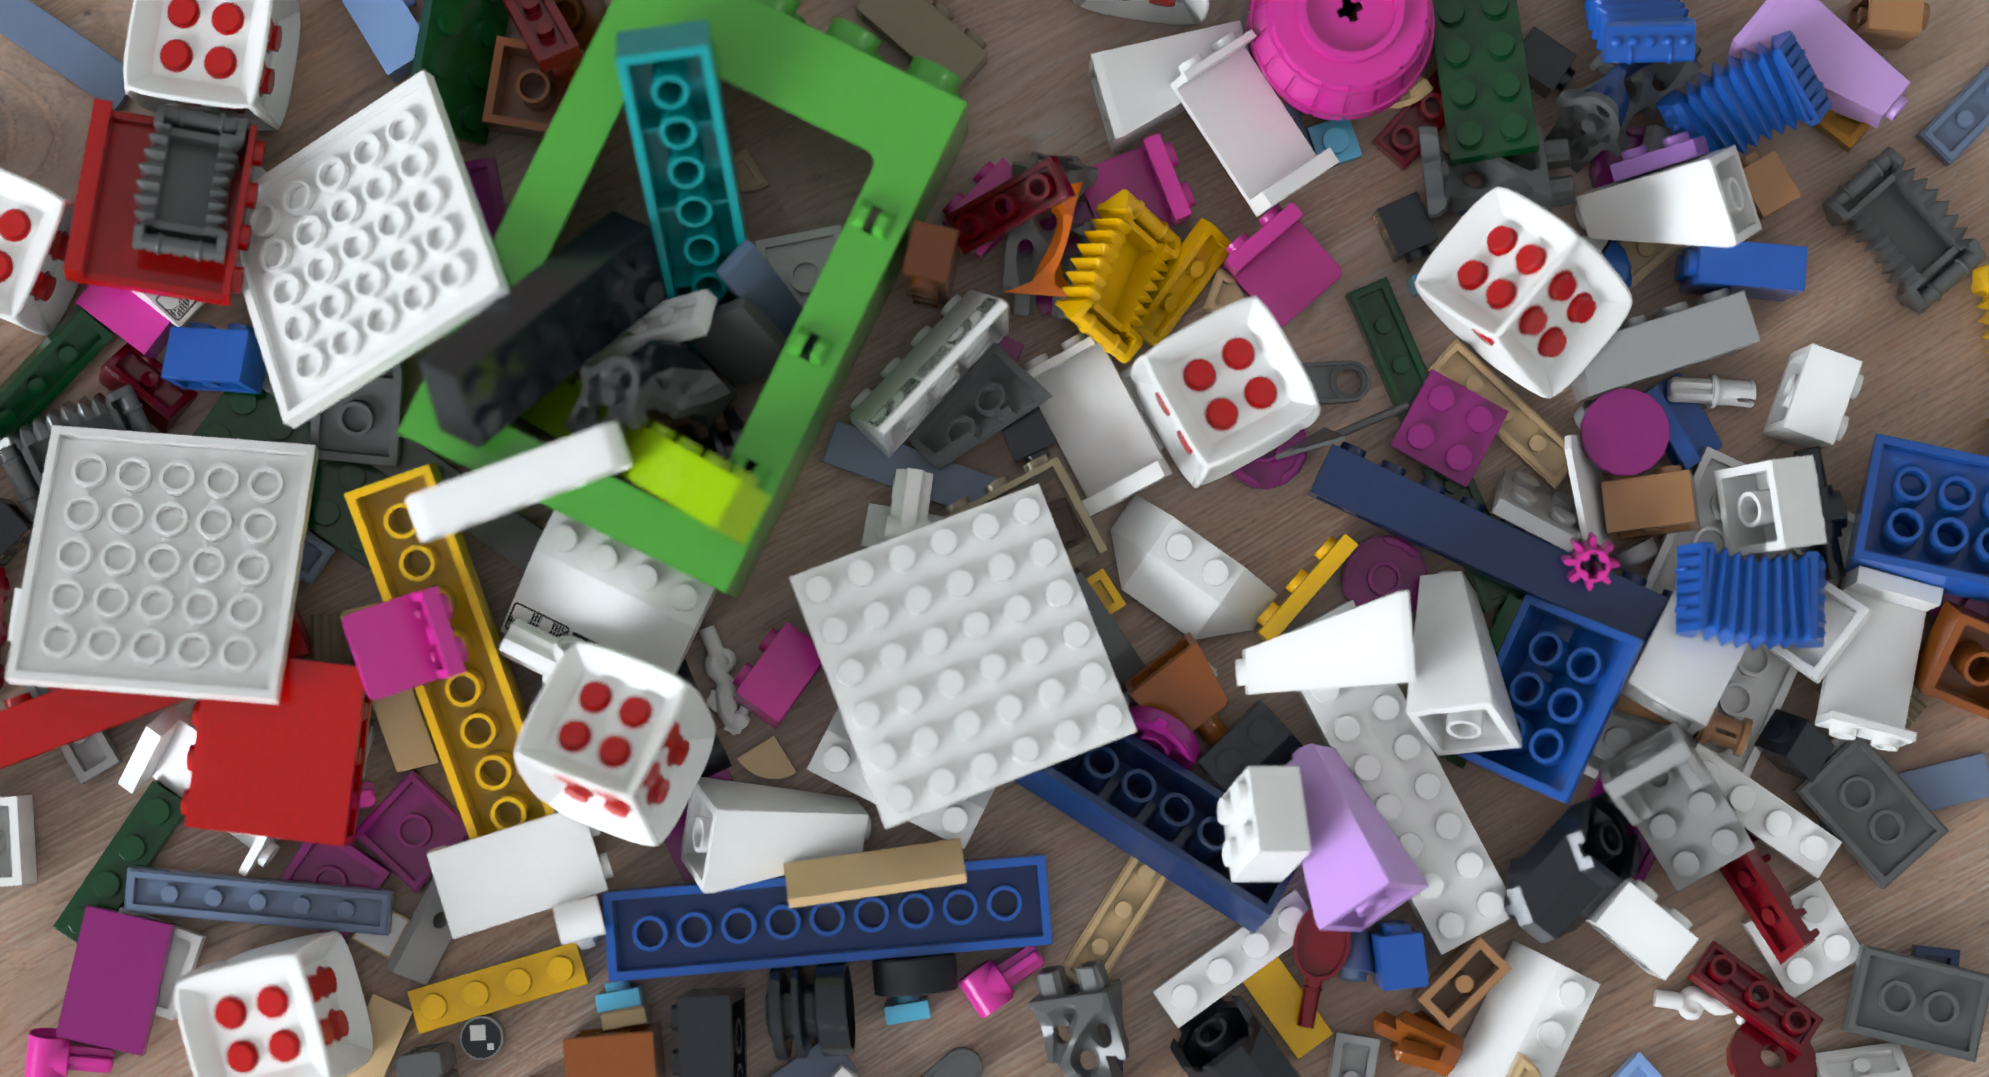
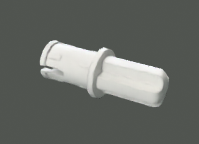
M1710 374L1707 379L1673 377L1668 380L1666 386V396L1670 402L1705 404L1709 409H1714L1716 405L1752 408L1754 406L1753 400H1756L1757 393L1754 380L1718 379L1717 375Z

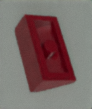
M128 342L108 359L100 369L99 382L109 391L131 383L139 402L143 404L142 408L149 423L164 434L174 426L198 395L195 390H183L161 378L163 365L155 358L153 359L142 354Z

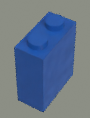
M1745 241L1731 247L1690 245L1683 250L1682 255H1678L1676 258L1674 278L1675 281H1680V293L1706 295L1728 287L1731 295L1745 291L1747 299L1785 301L1805 291L1808 247Z

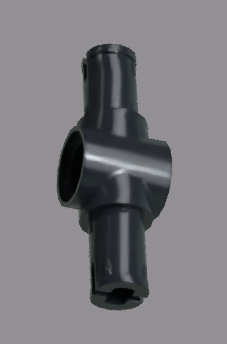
M1820 446L1793 451L1795 457L1813 455L1818 476V488L1825 521L1827 543L1813 545L1812 549L1814 552H1819V555L1825 559V580L1844 577L1846 573L1838 537L1842 536L1841 529L1846 528L1848 524L1847 509L1843 496L1839 490H1833L1832 484H1827Z

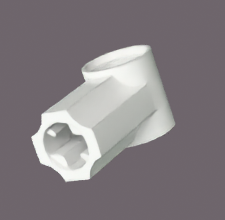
M914 468L896 469L891 495L890 515L887 514L883 542L930 524V520H927L933 474Z
M516 618L505 635L499 650L501 656L543 675L542 680L545 684L564 652L574 642L586 641L569 635L556 637Z
M597 895L553 906L562 945L574 943L581 950L596 946V941L600 935L606 934Z

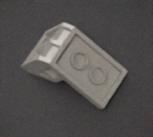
M1677 721L1599 765L1604 788L1631 824L1638 827L1677 891L1682 890L1756 848Z

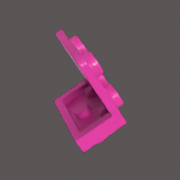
M1157 133L1144 138L1141 147L1091 166L1098 168L1097 180L1093 187L1087 188L1083 193L1094 219H1102L1096 211L1099 203H1103L1119 191L1127 189L1138 200H1142L1145 206L1161 221L1167 222L1170 229L1189 221L1192 215L1190 208L1195 206V201L1187 182L1179 183L1174 167L1179 166V162L1170 141L1163 143L1160 134Z
M1293 202L1284 209L1279 204H1276L1258 220L1263 227L1253 236L1249 237L1244 232L1225 249L1230 255L1222 265L1249 297L1256 295L1264 303L1280 327L1289 323L1333 285L1342 274L1338 264L1300 222L1304 214Z
M438 586L424 588L347 614L343 618V627L364 689L370 699L379 700L436 679L451 678L466 672L463 662L468 659L467 651L459 635L454 636L449 622V619L453 618L452 606L445 593L440 594Z

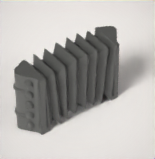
M158 104L154 117L156 133L148 134L151 147L143 149L147 162L138 164L142 178L136 180L139 194L134 195L136 207L139 209L134 211L137 224L134 226L132 248L139 250L144 248L146 251L155 252L157 255L160 253H174V255L182 257L187 255L188 258H194L197 261H211L212 259L215 262L224 263L230 247L228 233L226 232L229 231L227 206H230L228 193L232 191L231 180L236 179L235 170L240 169L239 156L246 154L249 119L229 116L225 112L218 114L188 109L185 106L176 107Z
M1887 147L1873 160H1868L1867 165L1854 175L1851 180L1844 185H1840L1832 197L1823 202V207L1827 216L1826 220L1833 227L1848 225L1845 236L1858 233L1856 243L1868 242L1864 252L1877 251L1874 263H1885L1882 274L1891 273L1887 283H1899L1895 298L1902 306L1922 314L1933 303L1940 301L1941 297L1963 277L1969 276L1971 270L1986 258V254L1976 239H1962L1968 227L1954 228L1959 214L1945 215L1950 201H1935L1939 189H1925L1928 178L1913 180L1915 168L1902 170L1905 158L1893 148Z
M131 383L113 389L106 397L99 392L93 396V401L84 396L78 400L77 406L68 400L62 405L61 411L54 407L47 412L46 417L39 414L33 418V426L26 423L20 427V432L14 431L0 438L1 466L5 468L19 497L18 502L22 503L31 522L35 520L52 425L154 433L143 411V404L139 402Z

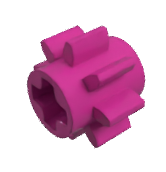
M1589 532L1586 541L1578 542L1571 538L1570 542L1574 548L1571 555L1561 556L1564 564L1574 566L1567 574L1569 581L1572 583L1581 577L1588 591L1592 590L1593 583L1601 580L1609 585L1611 583L1608 577L1610 568L1620 567L1617 559L1607 556L1614 548L1611 541L1608 540L1599 545L1593 532ZM1595 553L1599 562H1592L1591 569L1586 570L1581 561H1588L1590 554Z

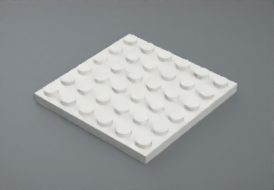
M425 70L420 71L253 181L259 183L256 207L255 209L247 208L245 224L252 225L248 252L240 250L237 266L245 268L242 291L283 423L293 428L298 427L478 314L497 298L510 293L434 76Z
M52 425L5 679L10 684L279 704L317 469V446Z
M1039 483L789 577L886 830L1137 732Z

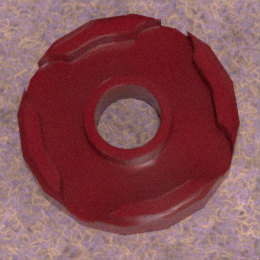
M1747 1021L1733 1033L1726 1049L1727 1067L1731 1076L1734 1073L1735 1077H1814L1816 1072V1053L1811 1042L1808 1043L1802 1054L1796 1057ZM1767 1050L1775 1053L1781 1061V1068L1772 1069L1766 1066L1761 1059V1051Z

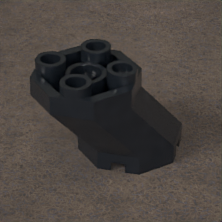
M1606 792L1571 805L1527 854L1510 861L1504 908L1509 918L1517 920L1522 929L1541 943L1556 940L1577 930L1620 883L1624 882L1623 880L1638 875L1641 852L1640 840L1637 834L1629 835L1626 824L1630 823V821Z
M1241 995L1231 996L1233 1001H1224L1220 998L1179 1028L1182 1032L1179 1042L1173 1038L1170 1046L1181 1068L1189 1077H1301Z

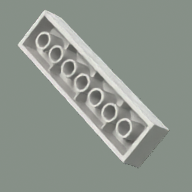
M1353 600L1347 601L1296 629L1356 607ZM1398 684L1297 690L1296 692L1325 746L1334 747L1428 882L1429 887L1409 899L1408 903L1433 950L1443 955L1510 919L1504 908V899L1507 896L1506 887L1431 746L1406 714L1407 701Z

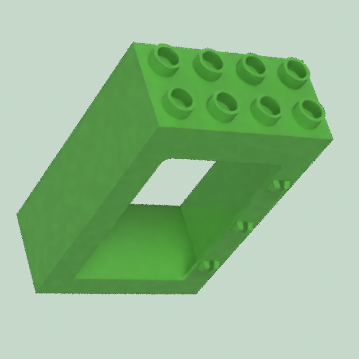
M612 0L492 241L508 289L548 259L625 105L616 62L617 32L708 19L720 80L868 151L874 160L872 171L728 460L732 464L728 471L729 473H732L735 466L744 470L749 460L757 463L758 465L754 467L751 475L760 479L756 488L772 497L746 544L742 545L686 512L612 476H607L539 501L564 515L739 599L904 265L914 220L925 222L968 135L967 102L963 101L962 95L957 92L962 79L955 73L935 62L918 56H914L907 72H903L883 62L884 58L877 53L881 44V40L877 36L850 21L833 17L826 33L805 24V19L796 13L801 4L799 0ZM873 207L882 212H880L872 228V234H869L862 229ZM468 320L458 325L451 331L447 332L444 339L448 337L450 334H452L459 327H461L463 324H465ZM811 333L821 338L817 340L810 354V360L807 361L801 358L800 355ZM424 379L397 433L474 471L547 445L510 426H506L479 449L441 431Z

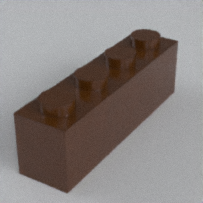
M914 220L902 271L906 296L912 297V304L937 310L939 303L946 305L950 300L960 257L959 230Z

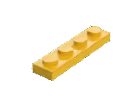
M568 943L407 991L418 1032L421 1034L589 984L590 980L581 949L574 943Z

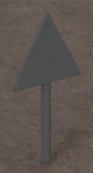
M1408 401L1336 431L1324 427L1276 455V460L1346 440L1345 436L1409 410L1411 404Z

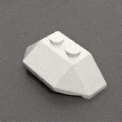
M1136 494L1110 529L1121 590L1186 635L1190 632L1195 640L1253 630L1258 623L1256 619L1278 595L1246 567L1172 515Z

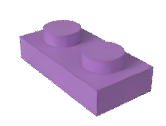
M1687 131L1662 139L1665 148L1650 153L1647 144L1621 152L1623 161L1609 165L1614 182L1710 153L1706 138L1701 136L1690 139L1689 132Z

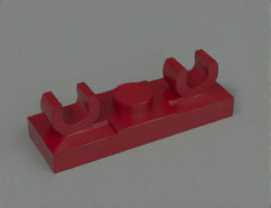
M501 0L541 73L553 69L557 81L572 76L573 70L570 62L583 57L576 38L554 0Z
M1748 834L1753 843L1758 840L1753 835ZM1754 848L1719 868V870L1781 965L1791 961L1816 941L1815 938L1820 932L1817 928L1809 931L1801 919L1807 914L1804 908H1794L1792 900L1770 866L1766 865L1771 859L1769 853L1760 856L1757 849Z

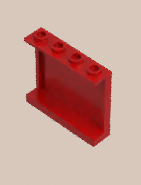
M94 98L63 268L67 281L231 306L233 293L241 294L245 268L237 266L240 250L248 252L252 225L245 224L247 208L255 209L258 197L259 183L252 182L254 166L262 168L265 155L266 141L259 140L258 125L251 124L246 154L239 156L240 169L235 170L236 179L231 180L232 191L228 193L230 206H227L229 231H226L230 247L225 262L219 263L212 259L211 261H197V259L188 258L187 255L182 257L176 256L174 253H160L157 255L155 252L146 251L144 248L142 250L132 248L134 226L137 224L134 211L139 209L136 207L134 195L139 194L136 180L142 178L138 164L147 162L143 149L151 147L148 134L156 133L154 117L114 110L113 101Z
M287 657L279 704L202 698L197 700L192 713V724L197 727L195 744H191L189 747L186 761L187 770L191 771L190 787L185 789L181 800V813L186 815L185 827L341 847L354 844L372 708V699L366 694L357 665Z

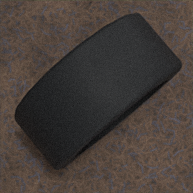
M955 953L885 958L872 961L874 993L876 996H915L947 992L958 988Z

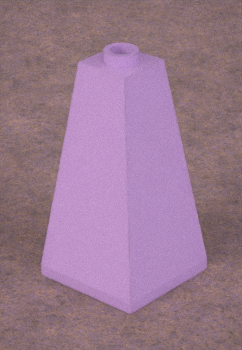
M1766 0L1731 42L1728 55L1740 59L1742 47L1755 55L1758 42L1770 49L1772 36L1792 31L1800 47L1806 51L1805 56L1812 66L1815 75H1817L1820 82L1824 83L1823 88L1833 104L1830 110L1858 122L1869 124L1874 128H1878L1886 117L1893 122L1909 102L1904 96L1911 82L1819 0Z
M1314 743L1307 744L1296 750L1292 754L1293 760L1284 766H1299L1311 845V852L1302 861L1315 922L1319 930L1362 932L1429 887V884L1334 747L1315 745Z

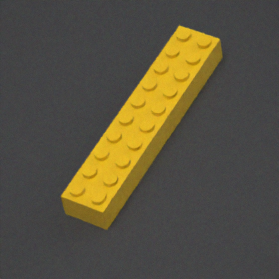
M437 462L344 493L383 602L424 588L438 586L440 594L445 593L451 603L453 618L449 619L454 636L459 635L465 645L468 659L463 664L466 672L451 678L436 679L414 688L469 839H473L559 811L541 801L532 792L516 766L515 750L522 727L527 719L524 717L527 711L508 658L500 655L501 639L462 531L460 530L447 536L421 543L405 498L444 483Z

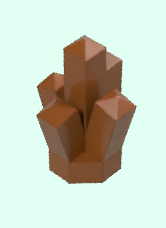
M1405 1010L1398 1016L1383 1011L1374 1018V1032L1393 1041L1390 1047L1393 1058H1396L1397 1062L1429 1069L1444 1077H1447L1455 1068L1463 1051L1464 1038L1443 1028L1422 1010L1414 1014Z

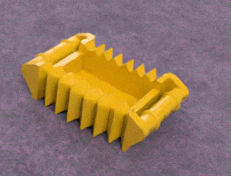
M1123 189L1105 202L1098 204L1096 211L1102 219H1091L1096 230L1083 231L1090 243L1076 244L1082 257L1071 258L1077 270L1065 272L1073 285L1061 287V289L1069 298L1057 300L1055 305L1064 312L1068 319L1078 326L1080 332L1086 333L1103 347L1104 352L1110 353L1121 363H1127L1141 348L1143 343L1142 336L1136 328L1146 327V324L1139 316L1150 314L1142 304L1154 303L1147 292L1159 290L1153 281L1165 280L1159 272H1169L1164 261L1179 258L1181 238L1169 228L1167 222L1161 221L1153 214L1142 200H1138L1127 189Z

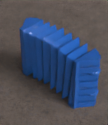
M1585 0L1584 11H1586V20H1588L1587 28L1588 30H1593L1592 39L1597 40L1596 49L1602 50L1601 60L1604 63H1627L1631 65V63L1666 62L1671 64V62H1694L1696 22L1695 18L1688 17L1689 10L1684 8V2H1680V0Z
M1786 31L1772 36L1770 49L1758 42L1755 55L1742 47L1740 59L1728 55L1726 67L1713 62L1711 77L1699 72L1698 86L1686 81V94L1674 89L1656 103V107L1665 121V126L1670 129L1673 136L1688 131L1690 139L1705 136L1709 152L1736 145L1737 151L1746 155L1748 144L1758 147L1760 135L1772 140V128L1783 135L1785 124L1796 130L1798 119L1812 127L1821 122V119L1833 104L1823 88L1824 83L1819 81L1812 66L1809 64L1805 56L1806 51L1800 47L1793 32Z
M1708 541L1677 546V568H1675V573H1677L1676 607L1674 608V612H1676V635L1692 638L1702 631L1705 642L1717 635L1720 646L1732 640L1736 648L1748 642L1752 650L1764 643L1768 650L1778 644H1781L1782 649H1785L1793 643L1796 648L1824 647V636L1826 634L1824 625L1827 623L1824 612L1826 602L1825 586L1827 584L1825 580V559L1819 555V552L1807 551L1795 560L1792 554L1789 553L1783 558L1778 554L1771 560L1767 555H1764L1756 561L1752 552L1742 558L1740 551L1730 557L1727 547L1717 553L1714 543Z

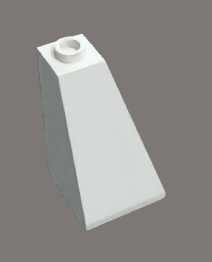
M1240 20L1090 55L1088 74L1111 153L1123 150L1186 110L1170 86L1181 75L1178 67L1198 53L1201 54L1203 59L1207 58L1215 52L1212 45L1233 31L1237 37L1245 34L1246 31L1243 32ZM1249 43L1248 45L1245 46V48L1247 49V51H1248L1249 54H1250V51H1249V48H1248V47L1250 46V43Z
M1736 145L1600 186L1576 197V218L1581 228L1586 229L1589 239L1731 247L1741 243L1762 229Z
M1444 570L1437 574L1420 576L1413 638L1416 682H1409L1406 714L1437 756L1522 748L1520 731L1477 593L1462 571Z
M1409 591L1388 594L1243 649V659H1235L1237 686L1245 685V694L1416 682Z
M700 777L688 802L681 846V861L703 893H715L785 875L783 863L860 853L863 851L864 840H868L871 833V819L860 803L852 797Z

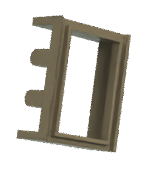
M1046 454L1030 461L1022 466L1025 474L1010 481L1008 476L1005 475L984 487L986 495L971 502L968 496L957 500L945 508L948 515L941 518L943 520L1038 483L1041 486L1055 478L1088 538L1086 541L1066 551L1073 570L1108 551L1058 456L1049 461Z

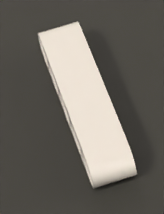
M615 421L408 496L405 500L420 542L424 543L616 474L632 467L634 464L619 423Z

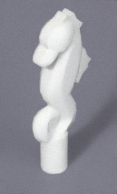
M712 625L698 631L707 652L703 662L704 671L708 678L716 683L717 686L716 690L711 689V693L706 699V705L718 713V716L725 725L724 730L729 731L735 736L736 734H741L742 730L749 725L751 717L748 714L749 710L742 705L738 709V703L733 700L738 687L732 684L734 678L729 675V672L737 665V658L730 649L723 648L716 627Z
M1687 986L1681 992L1654 990V1007L1678 1010L1680 1015L1687 1020H1698L1702 1016L1704 1009L1714 1016L1733 1013L1731 1009L1697 986ZM1752 993L1754 999L1761 1002L1760 996L1757 993ZM1737 1015V1017L1735 1018L1736 1023L1738 1025H1742L1746 1022V1020L1740 1017L1739 1015Z

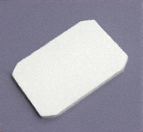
M1581 435L1565 436L1564 450L1582 541H1586L1589 532H1593L1596 536L1597 544L1601 545L1605 541L1610 540L1614 545L1606 530L1601 482H1604L1602 470L1598 469L1586 457L1581 442Z

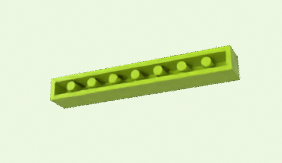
M570 375L519 417L559 440L575 435L576 433H570L564 424L581 394L582 381L576 378L574 384L571 385L575 377ZM604 404L598 413L599 420L601 421L605 419L609 409ZM648 417L640 429H631L629 426L622 434L634 465L618 472V474L742 545L746 544L772 498L756 488L760 479L735 466L732 473H729L728 471L732 464L710 451H707L704 458L700 457L704 448L683 436H680L677 443H675L674 440L678 434L655 421L648 428L647 426L651 421Z

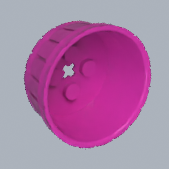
M1250 0L1247 10L1249 14H1247L1246 32L1252 29L1256 37L1250 42L1248 48L1251 57L1279 98L1282 97L1284 99L1283 102L1307 115L1309 113L1313 114V117L1325 120L1340 121L1345 119L1346 121L1372 116L1374 112L1377 114L1398 102L1402 95L1405 96L1414 87L1422 75L1421 71H1424L1430 58L1434 40L1435 17L1432 0H1350L1352 3L1360 2L1362 5V10L1357 12L1358 20L1351 23L1348 17L1340 18L1337 14V10L1343 7L1342 0Z

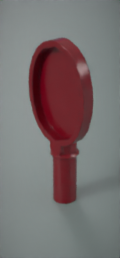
M1312 907L1301 917L1293 938L1294 960L1300 972L1305 976L1296 1025L1305 1028H1314L1320 993L1323 991L1322 983L1335 976L1341 970L1348 957L1351 942L1350 932L1319 930Z

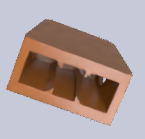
M1190 632L1124 682L1130 696L1140 706L1153 707L1170 714L1181 721L1191 732L1196 729L1207 744L1216 742L1228 730V727L1218 716L1217 712L1224 708L1229 701L1201 648Z

